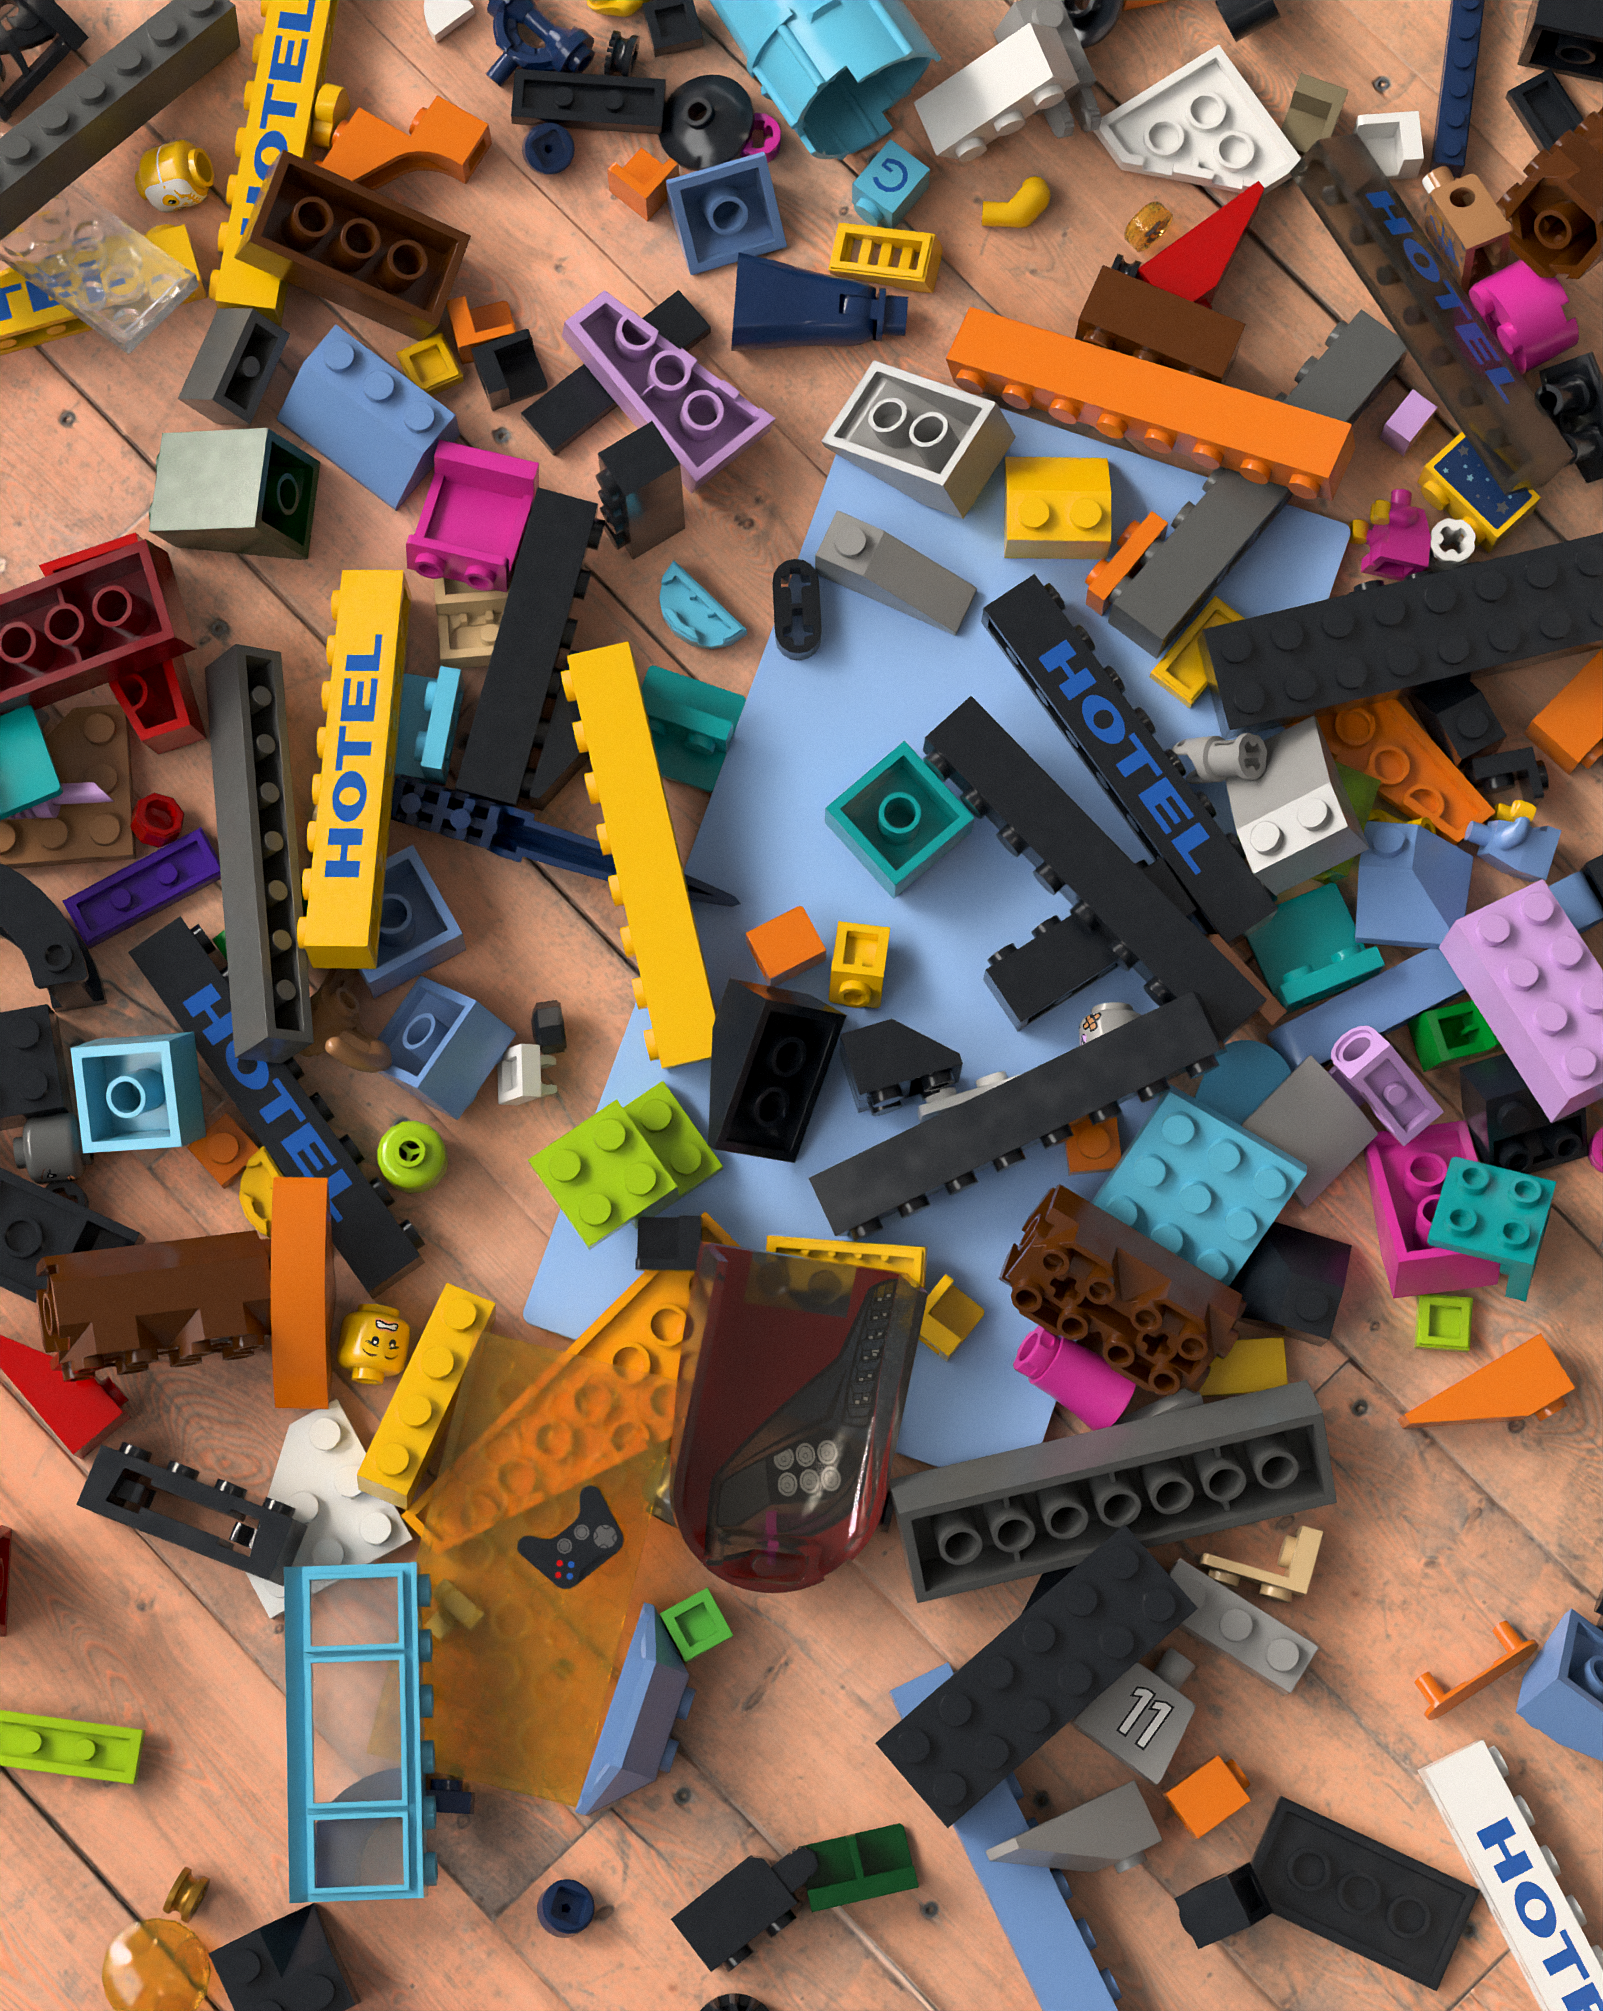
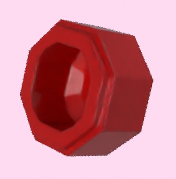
M154 792L137 802L132 812L130 828L141 843L161 848L177 839L182 831L185 813L174 798Z

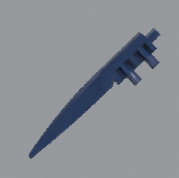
M404 774L395 780L391 820L485 848L500 857L520 863L522 857H526L608 881V876L617 874L613 855L603 856L599 841L534 821V813L494 803ZM685 874L690 900L729 907L741 904L735 896Z

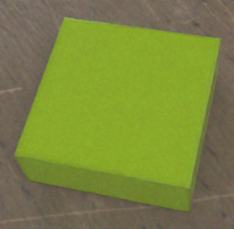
M1434 1294L1417 1295L1414 1348L1469 1352L1473 1298Z

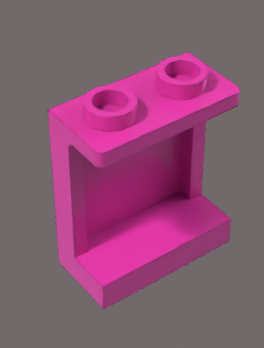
M439 439L434 454L435 473L415 534L409 535L406 542L407 569L414 570L420 575L431 579L444 577L464 582L477 590L489 591L494 589L507 593L522 546L537 488L539 487V463Z

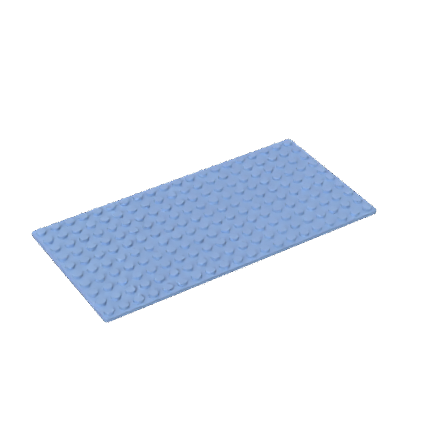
M1000 408L1016 438L964 519L921 504L836 454L798 559L810 563L815 569V555L838 510L884 530L977 588V592L956 636L818 575L822 634L820 647L816 653L808 659L800 661L792 660L782 655L776 645L773 625L684 869V874L735 896L741 903L729 907L691 900L716 1012L718 1013L729 978L768 986L746 945V932L797 906H802L817 931L826 948V960L776 986V988L810 994L847 1015L840 1036L849 1031L894 1019L960 1053L963 1065L959 1082L951 1085V1087L956 1088L957 1094L977 1088L975 1081L984 1076L1002 1071L1006 1072L1007 1078L1021 1075L1079 1047V1024L1085 1016L1091 1014V1009L1096 1005L1110 1002L1126 1003L1133 1007V1011L1141 1015L1159 1008L1160 1006L1144 990L1143 986L1147 982L1133 968L1126 971L1119 966L1017 1032L983 981L985 970L990 967L987 960L994 953L1011 943H1014L1016 948L1019 949L1033 940L1032 930L1047 919L1058 915L1062 921L1071 915L1070 909L1073 907L1071 903L1059 891L1052 895L1037 881L1033 874L1036 867L1023 854L1015 857L1001 844L996 836V833L1000 830L986 816L982 819L974 816L972 833L893 899L825 824V808L904 740L923 760L926 756L923 752L925 737L965 700L972 696L1134 863L1145 859L1148 865L1152 864L1154 860L981 623L983 608L1033 574L1037 576L1043 586L1050 583L1064 601L1065 609L1062 612L1072 626L1080 624L1091 637L1095 645V650L1092 652L1103 668L1108 665L1111 666L1121 678L1126 689L1122 694L1133 709L1137 707L1142 708L1149 716L1156 730V733L1152 736L1163 751L1168 748L1172 749L1176 743L1184 739L1222 736L1209 686L1189 709L1149 677L1151 671L1214 596H1217L1245 619L1329 599L1351 533L1347 524L1287 504L1156 659L1108 623L1113 604L1110 605L1102 616L1085 604L1089 587L1085 580L1101 559L1004 558L1005 457L1108 458L1111 484V545L1107 557L1108 562L1121 549L1117 545V541L1129 524L1135 519L1142 523L1151 511L1168 522L1166 537L1163 541L1165 542L1175 530L1171 527V524L1182 507L1189 501L1196 505L1206 494L1202 487L1208 477ZM792 574L788 584L791 590L792 604L801 603L802 587L810 585V583L801 582L800 574ZM792 616V632L783 635L784 637H792L796 646L804 645L805 637L813 635V633L804 632L802 616ZM1281 726L1252 734L1259 735L1264 741L1284 731L1285 728ZM1177 755L1186 770V775L1183 776L1186 781L1187 775L1195 770V766L1188 755ZM948 778L943 783L963 804L960 799V795L963 792ZM1226 781L1200 784L1187 783L1194 793L1200 790L1210 800L1217 814L1213 819L1225 835L1231 832L1240 841L1235 828ZM1193 916V919L1191 920V922H1192L1203 934H1206V932L1204 931V929L1201 927V925L1198 923V921L1196 920V918ZM838 921L890 927L882 999L879 1008H853L844 1004L831 1003L828 1000ZM635 1003L596 1113L616 1099L624 1107L661 1081H664L708 1144L711 1059L668 1070L662 1069L660 1059L650 1061L644 1038V1030L652 1029L648 1008L639 1010L637 1003ZM839 1036L795 1163L711 1148L722 1164L723 1170L655 1217L701 1216L706 1211L740 1247L753 1249L751 1258L764 1271L768 1235L854 1241L851 1234L848 1236L834 1235L809 1178L920 1124L917 1114L918 1107L927 1102L923 1101L921 1094L900 1100L902 1104L900 1109L884 1115L872 1116L870 1110L858 1113L839 1054ZM1136 1096L1119 1104L1122 1113L1116 1117L1121 1157L1157 1105L1160 1096L1141 1103L1139 1096ZM1042 1142L1023 1151L1026 1160L998 1173L994 1165L975 1174L978 1183L972 1187L950 1196L945 1188L927 1197L931 1204L928 1208L903 1219L898 1211L880 1220L883 1226L882 1230L858 1240V1242L928 1247L924 1300L942 1277L947 1274L954 1279L953 1285L984 1309V1316L948 1362H946L905 1330L906 1323L923 1301H901L889 1364L881 1448L939 1468L1043 1442L1056 1400L1029 1383L1028 1377L1017 1372L1013 1367L1018 1348L1028 1333L1034 1331L1038 1324L1021 1315L1019 1310L1014 1307L1011 1299L1012 1287L999 1280V1276L1012 1245L1015 1243L1019 1246L1025 1234L1022 1228L1028 1217L1050 1188L1054 1187L1056 1189V1186L1061 1184L1091 1203L1112 1171L1069 1176L1065 1142L1049 1149H1045ZM560 1209L523 1310L524 1320L529 1325L576 1341L645 1272L635 1270L638 1228L635 1229L630 1222L589 1250ZM785 1291L804 1311L846 1317L850 1297L848 1295ZM868 1299L842 1357L780 1413L808 1423L823 1416L845 1371L834 1413L829 1421L818 1426L852 1437L857 1428L841 1425L840 1419L850 1365ZM891 1299L870 1302L874 1303L871 1304V1308H887L891 1304V1302L887 1301H891ZM868 1306L866 1319H869L871 1311L870 1306ZM872 1310L871 1315H878L880 1310ZM888 1318L865 1320L866 1327L868 1329L883 1327L886 1325ZM865 1325L863 1326L860 1339H864L866 1332ZM875 1329L867 1330V1334L874 1335ZM884 1338L861 1340L860 1342L863 1349L877 1348L883 1342L881 1339ZM858 1345L855 1360L859 1359L861 1351L860 1345ZM862 1350V1355H869L870 1350ZM879 1359L855 1362H863L856 1363L857 1369L866 1370L874 1369L878 1363L876 1360ZM855 1365L853 1366V1371H852V1375H851V1380H850V1381H854V1378H855V1374H856ZM865 1371L857 1372V1376L864 1377ZM875 1381L851 1383L858 1384L852 1385L853 1392H869L874 1384L860 1383H875ZM850 1386L847 1404H853ZM854 1394L853 1399L860 1400L861 1394ZM850 1405V1406H848V1407H856V1406L861 1407V1406H871V1405ZM870 1407L848 1408L850 1416H865L870 1410ZM846 1409L844 1423L858 1424L860 1418H850ZM871 1426L866 1429L859 1428L853 1438L869 1444Z

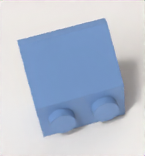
M420 975L377 1038L388 1045L392 1056V1064L389 1069L378 1073L428 1106L458 1120L464 1110L473 1103L477 1096V1091L494 1066L503 1059L505 1050L517 1033L478 1001Z

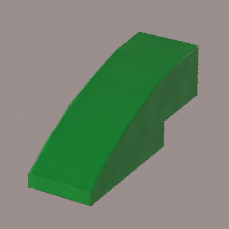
M1473 1000L1424 1012L1407 1023L1423 1073L1504 1050Z

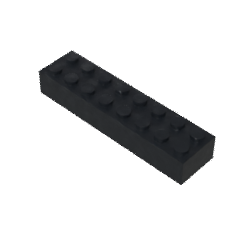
M1603 532L1203 629L1197 643L1222 738L1225 740L1236 738L1243 733L1252 734L1301 722L1313 715L1318 718L1603 648Z

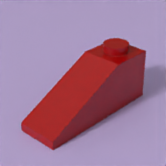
M1259 181L1254 183L1139 267L1136 279L1212 309L1211 303L1259 209L1265 188Z
M0 1335V1368L74 1456L82 1460L131 1418L122 1407L129 1399L109 1376L103 1381L94 1377L83 1381L64 1382L62 1371H52L49 1361L53 1358L52 1356Z

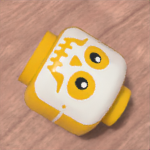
M179 139L146 150L140 158L139 170L136 171L134 180L136 189L142 199L149 200L151 205L157 210L169 213L197 205L205 200L209 187L214 182V171L210 158L202 148H197L190 141Z

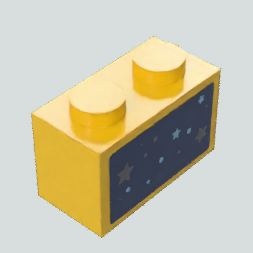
M1469 426L1424 466L1417 481L1421 486V493L1427 502L1437 510L1445 509L1455 520L1461 519L1468 523L1476 535L1474 545H1481L1488 553L1496 548L1533 513L1541 499Z

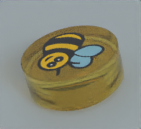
M1159 201L1147 204L1128 223L1124 232V239L1137 252L1148 249L1168 229L1173 220V214Z

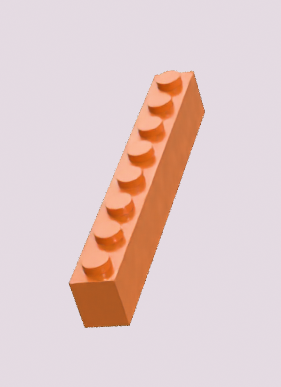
M969 307L946 357L953 382L968 393L980 395L986 392L1002 397L1006 403L1019 409H1029L1031 406L1049 412L1052 417L1063 423L1075 424L1078 421L1096 427L1102 434L1111 438L1122 439L1126 436L1142 441L1148 448L1162 454H1170L1174 451L1190 456L1196 463L1206 468L1218 469L1221 466L1237 471L1247 480L1257 484H1266L1269 481L1288 487L1292 493L1305 499L1320 497L1333 501L1356 448L1353 427L1350 423L974 307Z

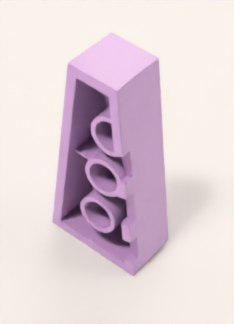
M605 290L564 323L563 339L637 429L651 421L654 422L680 462L682 483L691 494L770 432L776 418L761 407L758 409L742 397L740 391L724 379L722 381L698 364V360L683 348L679 349L658 334L656 328Z

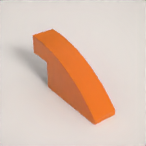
M274 1177L271 1224V1343L275 1408L329 1409L333 1381L330 1337L336 1303V1285L328 1178Z

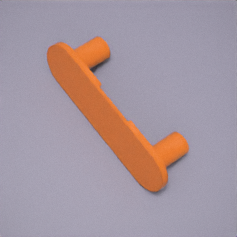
M1507 1620L1499 1623L1492 1632L1508 1653L1494 1661L1492 1666L1468 1682L1464 1681L1446 1694L1430 1672L1422 1674L1415 1680V1685L1430 1704L1424 1713L1425 1717L1428 1720H1434L1444 1715L1524 1662L1537 1650L1539 1644L1535 1639L1523 1642Z

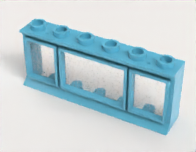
M418 1562L284 1567L289 1903L428 1897V1886H437V1853L427 1852V1830L436 1829L435 1796H426V1774L435 1773L434 1740H425L424 1718L434 1717L433 1684L424 1685L423 1662H432L433 1639L431 1629H422V1607H431L432 1588L430 1574H421V1564Z

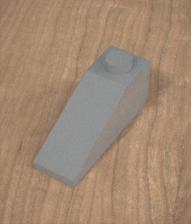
M838 510L815 555L817 575L956 636L977 592L975 586L884 530Z
M1135 1780L1010 1838L985 1852L989 1860L994 1862L1084 1872H1096L1114 1864L1119 1874L1147 1861L1148 1859L1143 1850L1163 1840Z

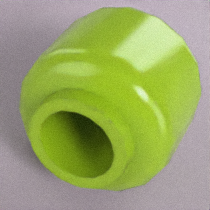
M403 1121L391 1127L382 1136L377 1149L378 1165L385 1179L397 1190L409 1194L423 1193L435 1187L444 1177L448 1166L447 1149L439 1133L430 1125L419 1121ZM404 1152L407 1153L406 1160L401 1158ZM419 1155L416 1160L412 1161L414 1156Z

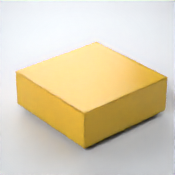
M442 332L396 352L397 359L405 376L430 396L464 382L463 375Z

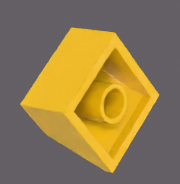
M1005 457L1004 558H1104L1107 560L1111 545V484L1108 458Z

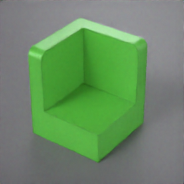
M708 1587L660 1613L686 1665L696 1660L695 1657L733 1637Z

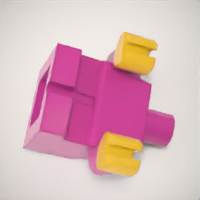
M1395 489L1391 492L1390 502L1377 499L1371 504L1370 521L1374 524L1373 529H1368V522L1362 519H1354L1349 523L1348 526L1351 532L1348 540L1349 543L1368 544L1370 547V552L1362 558L1361 573L1404 581L1406 576L1421 572L1428 567L1431 536L1424 509L1411 506L1412 493L1410 491Z

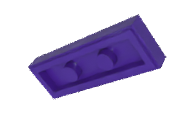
M202 827L63 900V903L88 949H91L220 880V860Z

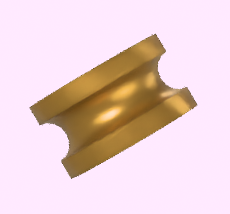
M184 1867L168 1894L163 1911L168 1914L172 1911H178L181 1914V1921L189 1923L205 1896L210 1884V1878L203 1876L201 1879H196L192 1875V1869Z

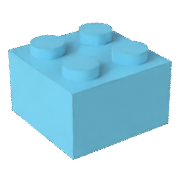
M194 1032L101 1038L70 1048L83 1153L183 1147L206 1137Z

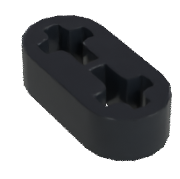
M791 559L779 565L773 575L775 641L782 655L789 659L800 661L814 655L821 643L819 578L817 571L810 563L800 559ZM800 574L801 582L810 583V585L802 587L801 603L792 604L790 588L781 587V584L789 583L790 575ZM792 616H802L804 632L813 633V635L805 637L804 645L796 646L792 637H784L783 635L792 632Z

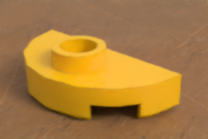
M263 1146L246 1164V1169L241 1178L239 1200L247 1220L261 1235L271 1238L274 1177L284 1176L265 1146Z

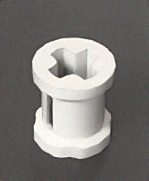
M1446 518L1437 523L1430 534L1431 543L1427 569L1437 573L1454 569L1467 563L1468 558L1474 552V541L1476 538L1475 532L1468 523L1461 519L1454 520L1451 518ZM1453 542L1458 547L1457 551L1450 549L1444 552L1440 545L1447 546Z

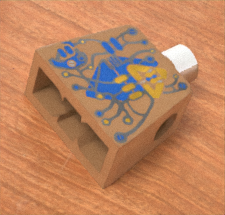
M1442 166L1429 172L1422 180V184L1428 193L1424 226L1457 296L1460 298L1468 295L1469 290L1474 284L1507 267L1510 250L1508 235L1513 232V229L1477 175L1469 174L1456 180L1449 167Z

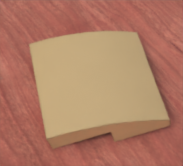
M514 571L507 593L494 589L489 591L477 590L464 582L444 577L434 579L441 666L456 669L489 666Z

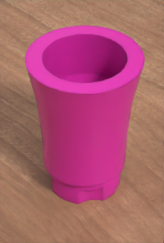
M1039 1325L1025 1337L1017 1350V1356L1013 1363L1014 1369L1028 1377L1029 1383L1047 1393L1074 1413L1092 1431L1111 1427L1127 1407L1136 1387L1135 1383L1112 1370L1103 1356L1081 1346L1073 1340L1064 1338L1062 1335L1056 1336Z

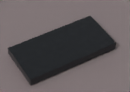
M1279 1796L1250 1861L1274 1911L1272 1914L1434 1991L1438 1990L1480 1892L1479 1889L1283 1796Z

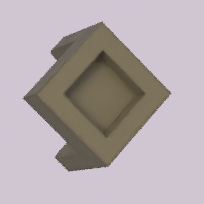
M1303 73L1300 74L1290 107L1281 131L1299 155L1323 162L1342 112L1348 89Z

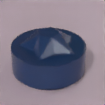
M544 123L537 125L526 134L523 140V158L526 164L539 174H557L565 170L574 157V141L570 133L558 124Z
M564 1879L553 1883L541 1894L537 1903V1916L541 1925L548 1933L560 1938H569L577 1935L590 1924L594 1916L595 1905L591 1893L583 1884L575 1880Z

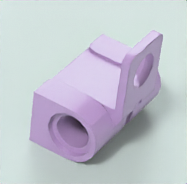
M1370 1026L1353 1028L1343 1034L1331 1050V1060L1334 1066L1327 1072L1358 1107L1366 1102L1384 1127L1403 1146L1444 1113L1392 1045L1374 1028Z

